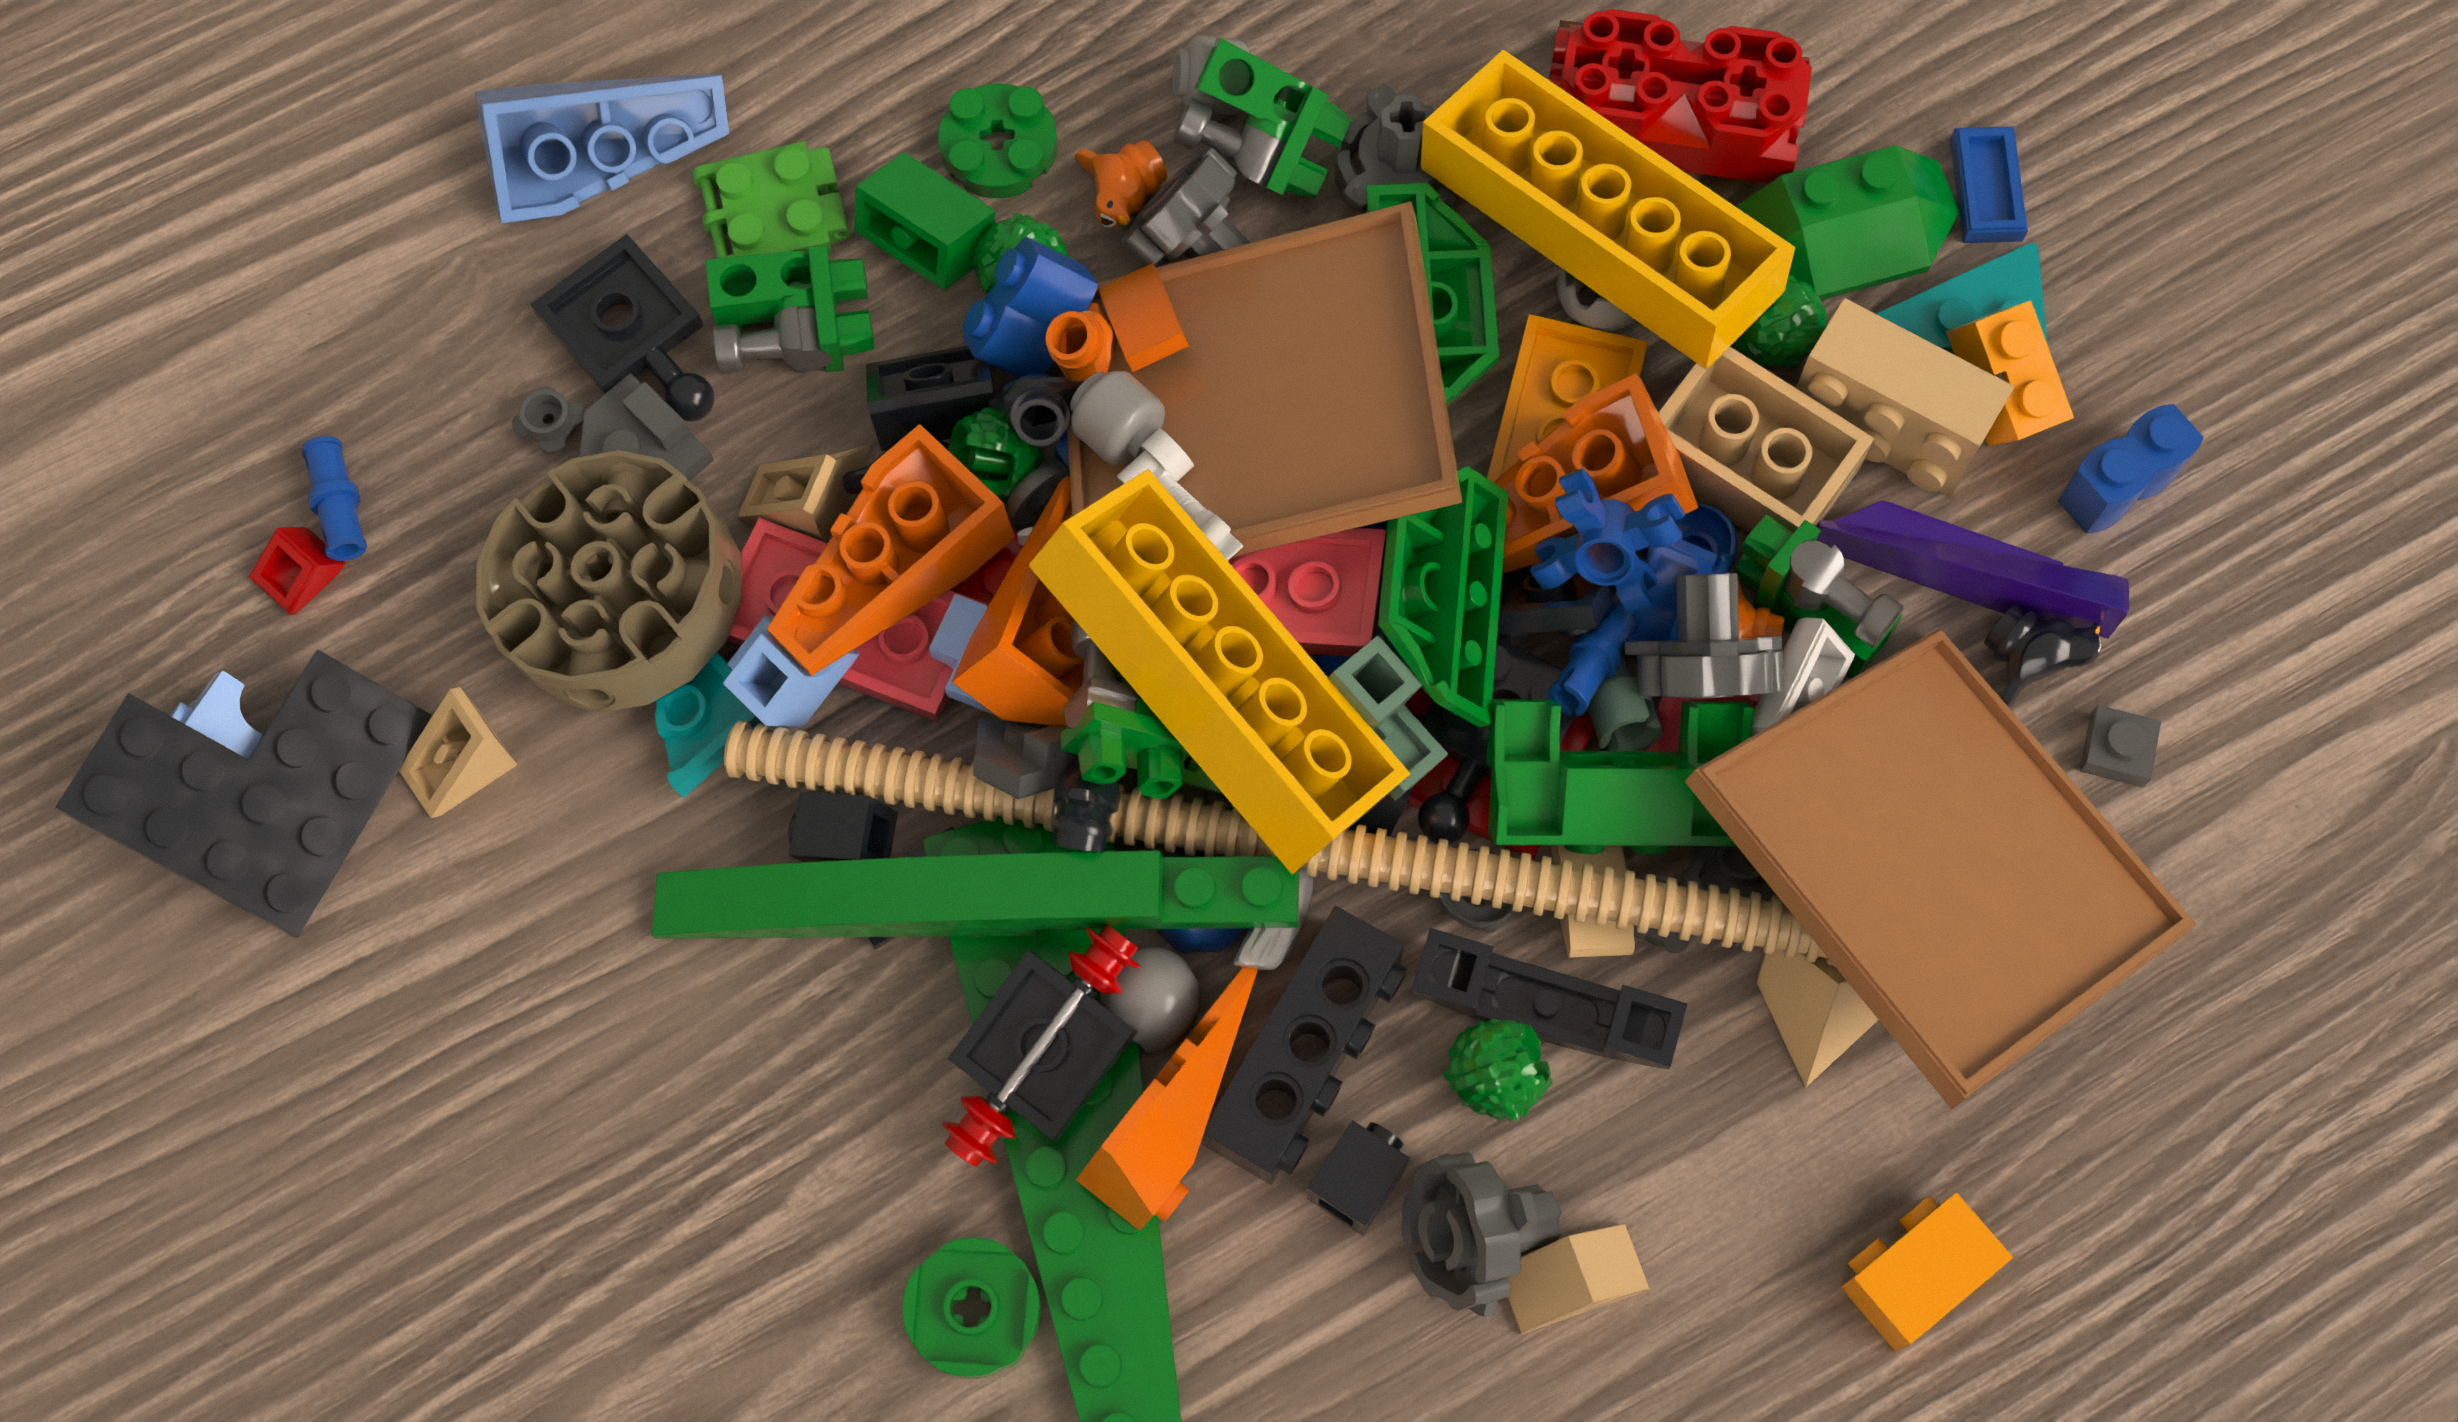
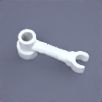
M1159 428L1140 445L1143 452L1121 471L1116 478L1123 485L1149 469L1228 561L1243 545L1230 533L1231 528L1220 517L1207 510L1177 483L1194 467V464L1181 447L1164 430Z

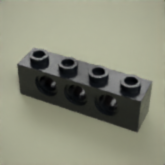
M1336 905L1333 907L1209 1118L1202 1137L1203 1146L1270 1185L1273 1184L1280 1170L1289 1175L1293 1173L1310 1142V1139L1301 1133L1313 1112L1323 1117L1327 1114L1343 1085V1081L1334 1077L1346 1055L1356 1060L1359 1058L1376 1027L1375 1024L1367 1020L1379 998L1387 1003L1392 1001L1407 974L1408 968L1399 964L1403 955V942ZM1344 978L1357 985L1360 990V996L1350 1004L1340 1005L1330 1001L1323 989L1330 981ZM1304 1034H1314L1324 1040L1328 1051L1321 1059L1306 1062L1297 1058L1291 1051L1290 1046L1297 1037ZM1273 1090L1283 1091L1293 1099L1295 1108L1289 1116L1283 1119H1269L1261 1114L1257 1108L1258 1100L1262 1095Z

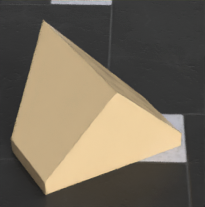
M872 444L831 455L825 454L760 464L737 518L748 525L755 526L760 517L828 543L832 538L830 529L840 513L843 512L850 496L845 491L842 481L843 475L862 468Z
M1775 949L1773 955L1763 954L1757 974V985L1805 1088H1807L1878 1021V1018L1835 966L1826 964L1824 957H1817L1816 962L1805 961L1804 954L1796 953L1794 959L1785 958L1783 950Z

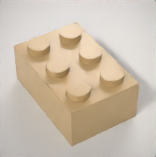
M1844 298L1811 351L1796 389L1875 438L1865 459L1872 462H1884L1907 474L1910 481L1919 488L1930 492L1939 491L1951 498L2015 386Z
M1731 347L1707 369L1696 363L1658 412L1680 455L1695 499L1703 504L1715 506L1735 525L1749 534L1766 514L1793 533L1805 519L1817 527L1819 521L1824 519L1859 471L1875 439Z

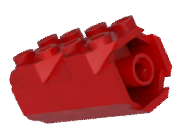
M1608 9L1607 11H1596L1586 17L1583 26L1570 24L1569 28L1557 27L1549 81L1684 172L1769 184L1779 176L1792 173L1794 170L1800 146L1795 143L1799 128L1804 127L1812 67L1809 65V57H1802V48L1790 37L1782 36L1779 32L1729 26L1727 28H1718L1709 33L1704 43L1680 40V31L1672 22L1662 20L1658 15Z

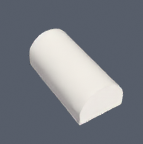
M1801 618L1796 622L1783 649L1784 691L1761 695L1753 711L1752 736L1841 685L1855 654L1824 619Z

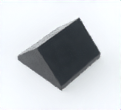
M968 346L866 364L867 405L881 451H886L894 446L919 424L939 441L950 439L952 430L958 420H963L964 416L973 415L975 411L989 407V399L995 395L990 365L975 358Z

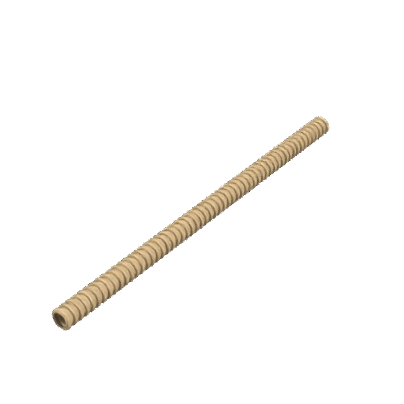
M739 720L731 728L726 740L724 766L729 777L740 778L743 773H746L748 780L759 781L765 776L768 783L778 785L784 779L787 786L798 788L802 783H805L807 790L817 792L821 786H824L828 794H838L842 789L845 795L864 793V796H871L876 800L883 796L885 803L896 805L901 799L904 800L905 807L916 808L919 803H923L927 811L935 812L939 806H942L945 814L955 815L958 810H963L965 817L975 818L978 813H982L984 820L995 822L998 816L1003 817L1004 823L1009 825H1015L1017 820H1023L1024 827L1034 829L1037 823H1041L1045 831L1054 832V828L1050 826L1052 817L1057 813V805L1053 803L1055 789L1017 799L977 779L973 775L974 762L971 766L966 765L964 758L954 757L951 762H947L945 755L935 753L931 759H928L926 753L915 750L910 756L907 755L905 748L895 747L892 752H888L886 745L878 743L872 749H869L867 742L856 740L851 746L846 738L836 737L833 742H829L827 735L819 733L813 739H810L808 732L797 730L792 736L787 728L777 727L774 732H771L769 726L758 724L752 729L749 722ZM1118 784L1120 791L1119 810L1110 819L1113 834L1112 836H1107L1108 842H1115L1117 837H1123L1124 844L1134 846L1137 840L1144 841V847L1149 849H1155L1157 843L1164 844L1166 852L1174 853L1177 847L1184 848L1185 855L1195 856L1197 850L1204 851L1205 857H1216L1217 854L1225 855V857L1276 856L1235 807L1233 810L1225 809V803L1221 801H1215L1212 807L1205 806L1204 799L1197 797L1194 798L1192 803L1185 802L1184 796L1174 794L1172 800H1161L1141 795L1138 787H1134L1131 793L1125 792L1124 786ZM1357 825L1355 831L1346 829L1301 867L1307 869V876L1316 877L1318 871L1327 872V879L1337 880L1338 874L1348 876V883L1357 884L1359 878L1368 879V886L1378 887L1379 881L1389 883V890L1398 891L1399 885L1409 886V893L1419 894L1421 888L1430 890V897L1439 898L1440 892L1450 893L1452 901L1459 902L1461 896L1471 897V904L1480 905L1481 899L1491 900L1493 908L1500 909L1502 903L1513 904L1512 910L1516 912H1521L1523 906L1532 907L1533 914L1542 916L1544 910L1554 911V918L1563 919L1564 914L1567 913L1575 915V922L1580 923L1585 921V917L1595 918L1596 925L1605 926L1606 920L1616 922V928L1625 930L1627 924L1637 925V932L1647 933L1648 928L1658 929V936L1667 937L1669 931L1678 932L1680 940L1688 941L1690 935L1699 936L1700 943L1710 944L1712 938L1719 939L1721 947L1730 948L1732 943L1736 942L1741 943L1742 950L1751 952L1754 946L1762 947L1763 954L1773 955L1775 949L1783 950L1785 958L1794 959L1796 953L1804 954L1805 961L1816 962L1817 957H1824L1827 965L1834 966L1777 895H1772L1770 901L1761 900V893L1751 892L1749 897L1740 896V890L1730 888L1728 894L1719 893V886L1712 884L1708 886L1707 890L1698 889V883L1694 881H1688L1687 886L1684 887L1677 885L1676 878L1668 877L1666 883L1656 882V875L1646 874L1645 880L1636 879L1635 872L1629 870L1625 871L1624 876L1614 875V868L1605 867L1603 873L1593 871V865L1587 863L1583 865L1582 869L1572 868V861L1563 860L1562 866L1551 864L1552 858L1546 856L1542 857L1541 862L1530 861L1531 854L1522 853L1520 859L1510 857V851L1501 849L1500 855L1489 854L1490 849L1487 846H1480L1479 852L1469 850L1468 843L1460 842L1458 848L1448 847V840L1439 839L1438 845L1428 843V837L1422 835L1418 836L1417 841L1407 840V833L1398 832L1396 838L1388 837L1386 829L1378 828L1376 834L1366 833L1367 828L1363 825Z

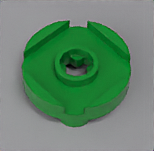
M996 83L982 85L974 89H960L950 98L949 109L942 117L938 131V143L945 169L951 177L953 174L956 179L962 181L965 184L966 190L981 197L999 199L1024 193L1032 188L1031 181L1039 177L1044 170L1046 174L1048 173L1057 155L1058 144L1053 116L1044 105L1041 94L1032 87ZM994 132H1005V134L1011 135L1014 138L1005 140L1003 149L993 150L990 141L984 140Z
M960 1238L949 1241L937 1248L938 1251L930 1255L922 1265L919 1264L910 1275L903 1295L902 1317L904 1328L919 1355L940 1372L961 1379L987 1378L1018 1364L1023 1358L1026 1349L1033 1342L1041 1318L1039 1289L1026 1264L1003 1244L986 1238ZM968 1290H980L982 1302L991 1304L989 1316L980 1317L977 1326L965 1327L964 1317L953 1313L955 1302L966 1301Z

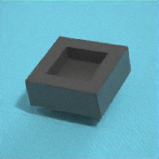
M2097 705L2090 714L2080 772L2144 787L2151 780L2161 721Z

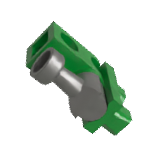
M1216 38L1194 88L1247 113V118L1241 131L1210 120L1212 114L1211 107L1191 98L1175 130L1172 143L1187 150H1194L1199 142L1207 147L1212 146L1220 155L1231 160L1236 170L1244 177L1281 195L1287 190L1293 194L1315 199L1328 169L1301 157L1310 135L1335 147H1339L1352 122V118L1336 105L1326 101L1329 94L1310 86L1222 38Z
M827 246L808 248L809 253L787 251L705 259L710 309L716 326H713V339L720 374L742 372L745 368V359L783 358L787 365L797 372L808 373L810 370L823 367L826 368L827 372L845 370L843 356L875 349L869 310L838 314L837 302L869 298L863 259L830 260ZM774 321V328L741 335V333H744L743 325Z
M1766 514L1744 540L1741 551L1745 554L1735 566L1733 573H1737L1739 581L1757 593L1752 605L1754 609L1766 607L1770 609V613L1784 616L1783 629L1789 634L1792 633L1796 622L1801 618L1824 619L1855 654L1846 675L1851 679L1864 672L1892 637L1902 617L1901 612L1904 606L1887 594H1881L1873 601L1844 576L1845 564L1842 552L1836 545L1830 548L1826 544L1817 541L1821 530L1806 519L1793 533Z
M1074 620L1071 625V644L1073 651L1084 659L1082 686L1065 703L1062 714H1065L1066 724L1069 728L1066 727L1061 732V751L1078 755L1082 780L1101 785L1115 783L1126 773V767L1137 770L1138 789L1141 791V795L1161 800L1168 798L1182 785L1183 762L1190 754ZM1115 677L1122 679V682L1116 681Z

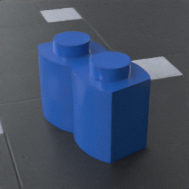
M1026 236L1014 249H1009L1003 254L995 272V287L983 300L976 301L970 307L963 325V339L975 358L1018 378L1030 373H1047L1054 362L1046 345L1048 326L1055 317L1064 312L1087 311L1098 287L1097 281L1086 266Z
M2175 404L2154 408L2142 415L2132 425L2125 437L2109 440L2094 448L2084 458L2062 491L2058 502L2086 534L2108 529L2127 514L2136 500L2153 497L2165 490L2199 448L2203 435Z

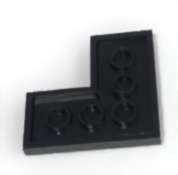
M318 649L313 653L248 759L128 693L54 809L297 938L432 715Z

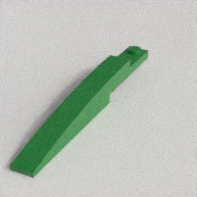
M1103 851L882 858L660 872L656 875L651 936L655 939L1039 936V930H1085L1087 926L1091 929H1103L1106 924L1113 929L1299 928V870L1292 875L1277 856L1163 857L1160 851Z

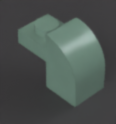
M1379 636L1371 640L1328 677L1411 773L1389 792L1395 801L1448 755L1443 747L1405 706L1406 702L1422 686L1421 682Z

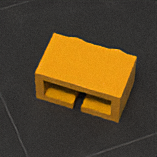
M2031 300L2001 309L1946 331L1954 355L1992 375L2001 373L2004 381L2015 386L1985 437L1988 446L2017 441L2074 418Z
M1957 1192L1939 1205L1930 1195L1927 1196L1899 1220L1907 1232L1892 1245L1887 1247L1878 1237L1848 1262L1856 1274L1841 1286L1842 1290L1895 1352L1911 1345L2013 1258Z

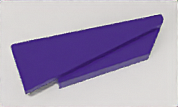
M1884 500L1834 521H1819L1817 528L1821 530L1817 541L1826 544L1830 548L1836 545L1842 552L1843 558L2003 614L2013 605L2017 604L2027 613L2031 610L2037 613L2041 621H2044L2046 618H2055L2066 621L2075 628H2087L2096 623L2100 626L2099 636L2108 639L2127 616L2130 607L2129 579L2063 566V562Z

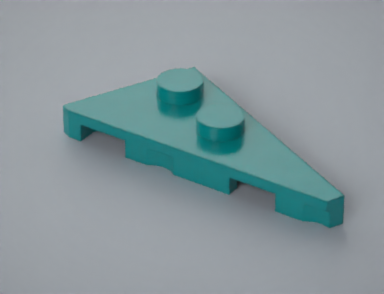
M2028 243L1876 314L1954 354L1946 331L2001 309L2031 300L2047 342L2038 243Z
M718 653L709 660L693 680L656 700L655 722L658 734L665 741L671 772L667 773L668 782L683 798L724 762V750L728 734L739 720L749 722L752 729L758 724H763L723 684L732 672V669Z

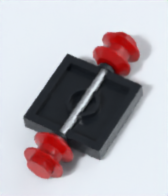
M1108 924L1103 927L1099 934L1087 926L1085 930L1092 944L1085 953L1073 951L1067 953L1072 971L1080 976L1082 980L1075 977L1071 981L1037 954L1028 950L948 1057L949 1061L990 1091L986 1097L987 1099L981 1096H961L960 1101L966 1111L964 1117L959 1123L945 1120L941 1123L950 1133L944 1144L972 1166L977 1167L982 1159L996 1164L998 1160L991 1148L999 1137L1015 1139L1016 1133L1012 1120L1004 1113H1010L1012 1109L1050 1139L1058 1141L1138 1033L1135 1028L1096 1000L1095 997L1098 993L1092 989L1094 987L1103 994H1122L1123 989L1117 976L1124 967L1141 968L1131 958L1139 947Z

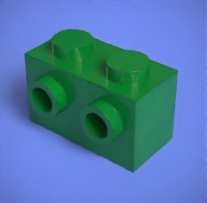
M903 152L856 185L854 231L945 291L976 267L971 263L975 256V244L979 241L982 234L988 231V228L995 223L996 211L980 199L970 195L939 175L935 170L928 168Z

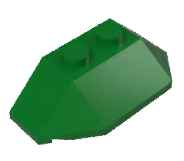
M1897 145L1781 175L1735 206L1795 247L1789 275H1794L1797 281L1807 282L1813 287L1820 300L1928 272L1960 212L1939 161Z
M1428 183L1366 185V213L1407 202L1412 203L1417 220L1446 404L1448 405L1499 361L1491 246L1457 212L1439 199L1440 195Z
M1469 466L1457 469L1462 503L1388 520L1378 625L1387 646L1421 682V688L1438 705L1481 728L1490 725L1508 492Z

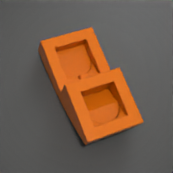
M1154 263L1098 288L1114 333L1132 372L1189 347Z

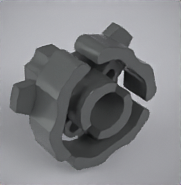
M1390 85L1367 91V112L1360 114L1350 124L1341 142L1340 152L1336 157L1334 177L1342 199L1347 205L1354 207L1364 214L1366 213V185L1428 183L1432 187L1436 182H1439L1421 169L1423 121L1435 110L1432 106L1425 105L1420 101L1416 94L1397 95ZM1357 149L1358 164L1363 172L1360 175H1357L1351 167V159ZM1443 185L1437 191L1440 195L1439 199L1452 209L1456 202L1457 194Z
M1212 146L1204 149L1192 161L1176 172L1154 194L1149 203L1135 215L1124 230V236L1120 240V244L1142 264L1138 269L1154 263L1155 267L1164 266L1182 253L1191 259L1251 243L1226 218L1228 212L1225 208L1231 199L1228 194L1238 181L1235 177L1237 172Z
M1737 573L1676 575L1678 640L1625 642V655H1637L1638 694L1641 696H1661L1662 693V697L1719 698L1784 691L1783 651H1778L1782 649V636L1739 638Z
M1469 1152L1454 1155L1445 1154L1440 1155L1438 1158H1432L1419 1165L1415 1170L1412 1188L1404 1197L1402 1203V1236L1409 1245L1422 1243L1424 1251L1413 1253L1410 1265L1414 1275L1428 1295L1442 1298L1452 1309L1463 1310L1468 1308L1475 1314L1486 1317L1495 1315L1497 1301L1509 1296L1510 1285L1507 1277L1516 1276L1520 1273L1521 1252L1545 1247L1559 1239L1561 1236L1559 1218L1562 1211L1553 1192L1542 1190L1538 1184L1507 1190L1505 1184L1489 1162L1475 1163V1159Z

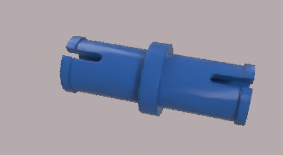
M321 436L310 439L303 444L301 452L306 462L312 487L308 493L310 510L319 516L326 545V556L335 561L355 559L365 553L367 543L363 538L356 509L360 503L358 487L349 481L342 453V442L333 436Z
M1611 600L1598 627L1589 630L1587 634H1582L1575 639L1569 650L1570 661L1548 691L1549 700H1556L1561 705L1562 713L1572 715L1575 711L1577 716H1581L1586 712L1589 702L1601 683L1615 675L1621 664L1620 653L1625 647V642L1629 641L1641 624L1639 613L1631 615L1625 610L1620 600L1617 601L1616 606L1614 601Z

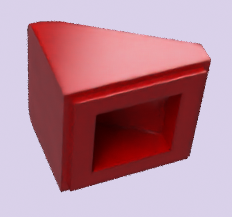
M306 527L276 528L248 577L289 615H295L340 573L346 562L329 559L325 552V542Z

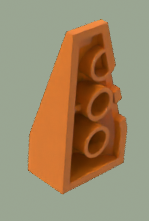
M1637 373L1575 402L1562 414L1566 419L1538 444L1531 440L1516 453L1520 459L1493 482L1508 492L1502 573L1541 563L1542 561L1534 551L1535 546L1540 542L1553 537L1565 539L1579 533L1573 523H1568L1562 517L1555 504V499L1566 494L1559 483V478L1582 468L1593 480L1600 500H1619L1631 506L1636 512L1659 496L1673 494L1685 514L1698 509L1680 455Z
M920 424L870 466L861 480L862 491L847 514L840 513L830 529L832 538L816 563L805 568L767 628L769 634L810 676L969 578L1015 538L1004 503Z
M1068 476L1059 482L971 635L952 680V683L1002 720L1068 726L1065 714H1062L1065 703L1082 686L1084 659L1073 651L1071 644V625L1074 619L1028 566L1061 524L1072 517L1070 477Z
M1242 968L1194 1028L1190 1036L1177 1049L1076 1179L1077 1182L1138 1231L1154 1215L1165 1223L1190 1191L1180 1181L1194 1164L1258 969Z

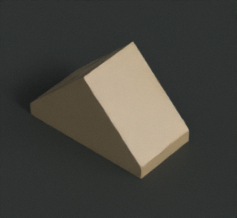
M461 687L449 689L408 753L399 772L429 817L434 818L442 816L517 766V763L485 716Z
M1625 1224L1564 1237L1520 1257V1273L1516 1276L1507 1277L1510 1285V1294L1507 1299L1520 1334L1650 1289Z

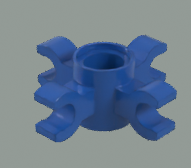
M1583 468L1561 476L1559 483L1566 494L1556 497L1555 504L1562 517L1568 523H1573L1579 533L1565 539L1561 537L1549 538L1535 546L1534 551L1542 563L1531 566L1530 572L1541 588L1548 590L1558 587L1570 579L1573 574L1579 573L1585 580L1591 583L1605 586L1615 585L1623 607L1631 615L1654 607L1655 601L1647 589L1657 586L1658 580L1651 567L1645 561H1641L1635 552L1648 546L1656 548L1665 547L1682 538V533L1674 521L1684 518L1685 512L1674 495L1665 494L1647 503L1641 510L1635 512L1631 506L1615 499L1600 500L1593 480Z

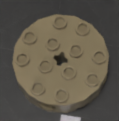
M621 450L572 458L548 471L546 474L550 477V480L535 487L522 502L515 497L499 514L493 523L477 560L476 609L486 631L492 636L498 651L525 677L556 702L597 712L649 705L693 680L725 644L742 601V555L723 517L701 489L688 481L680 471L665 460Z

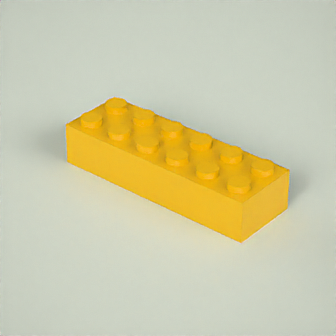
M1505 50L1498 53L1423 121L1421 169L1704 369L1709 368L1785 291L1795 251L1793 245Z
M1149 469L1063 522L1028 565L1292 875L1411 774Z

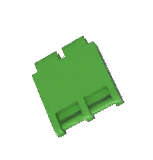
M802 141L701 165L692 170L694 185L702 190L707 212L702 216L704 230L712 234L717 258L787 251L809 253L808 248L827 246L828 254H833L831 243L846 240L850 237L840 193H837L839 192V187L829 148L823 147L808 151L806 142ZM716 185L719 188L723 205L721 209L717 207L713 186ZM727 230L734 253L728 255L723 231Z

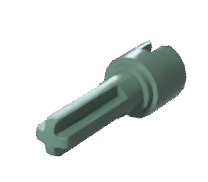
M1620 653L1621 664L1612 678L1601 683L1589 702L1587 712L1600 749L1607 746L1608 751H1644L1658 741L1662 734V726L1651 696H1641L1638 694V679L1630 677L1622 653Z

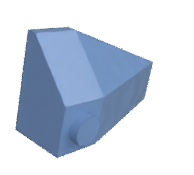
M720 73L533 84L474 92L483 149L501 223L563 215L580 207L579 203L610 188L613 191L629 183V179L662 163L669 164L729 134L723 80Z

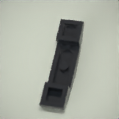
M1430 928L1411 993L1483 1022H1488L1494 1018L1501 1021L1513 1020L1516 1023L1531 1025L1540 1040L1624 1062L1670 1069L1687 1003L1626 985H1622L1621 990L1603 986L1493 953L1494 946Z

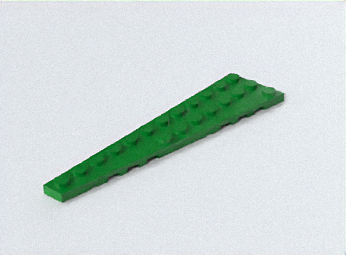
M1000 816L997 817L995 822L984 820L922 838L927 857L1093 852L1052 844L1054 832L1045 831L1041 823H1037L1034 829L1024 827L1023 820H1017L1015 825L1005 824L1003 817ZM1107 841L1105 851H1116L1115 842ZM1092 929V930H1094L1095 932H1097V933L1099 934L1102 929ZM1115 929L1126 937L1125 929ZM1039 930V936L949 937L972 1025L1028 950L1037 954L1071 981L1075 977L1082 980L1080 976L1072 971L1067 953L1069 951L1086 952L1092 944L1086 930ZM1093 987L1092 989L1098 993L1095 999L1099 1001L1100 991ZM1131 1041L1058 1141L1050 1139L1013 1109L1010 1113L1004 1112L1012 1120L1016 1137L1015 1139L1003 1138L1080 1422H1182L1159 1218L1154 1215L1138 1231L1076 1181L1101 1145L1144 1092L1139 1044Z

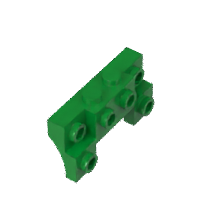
M1492 699L1486 763L1492 769L1488 835L1496 845H1565L1567 850L1581 854L1601 853L1604 851V845L1628 846L1630 850L1644 854H1662L1668 851V846H1736L1687 786L1685 780L1695 769L1752 737L1753 707L1747 702L1683 701L1678 752L1560 751L1561 705L1556 700Z

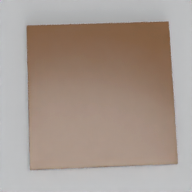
M1411 202L1156 267L1189 347L1132 372L1116 337L1117 349L1107 373L1112 371H1126L1130 373L1162 402L1165 407V421L1161 429L1181 447L1194 464V467L1177 483L1202 506L1220 517L1231 528L1230 533L1243 545L1232 557L1462 503L1417 220ZM1121 277L1099 282L1090 305L1092 303L1099 304L1102 311L1107 315L1098 288ZM1070 420L1067 435L1073 517L1120 487L1122 484L1116 476L1131 462L1125 465H1110L1106 463L1075 435Z
M1940 628L1700 766L1685 780L1687 786L1951 1109L2197 926Z

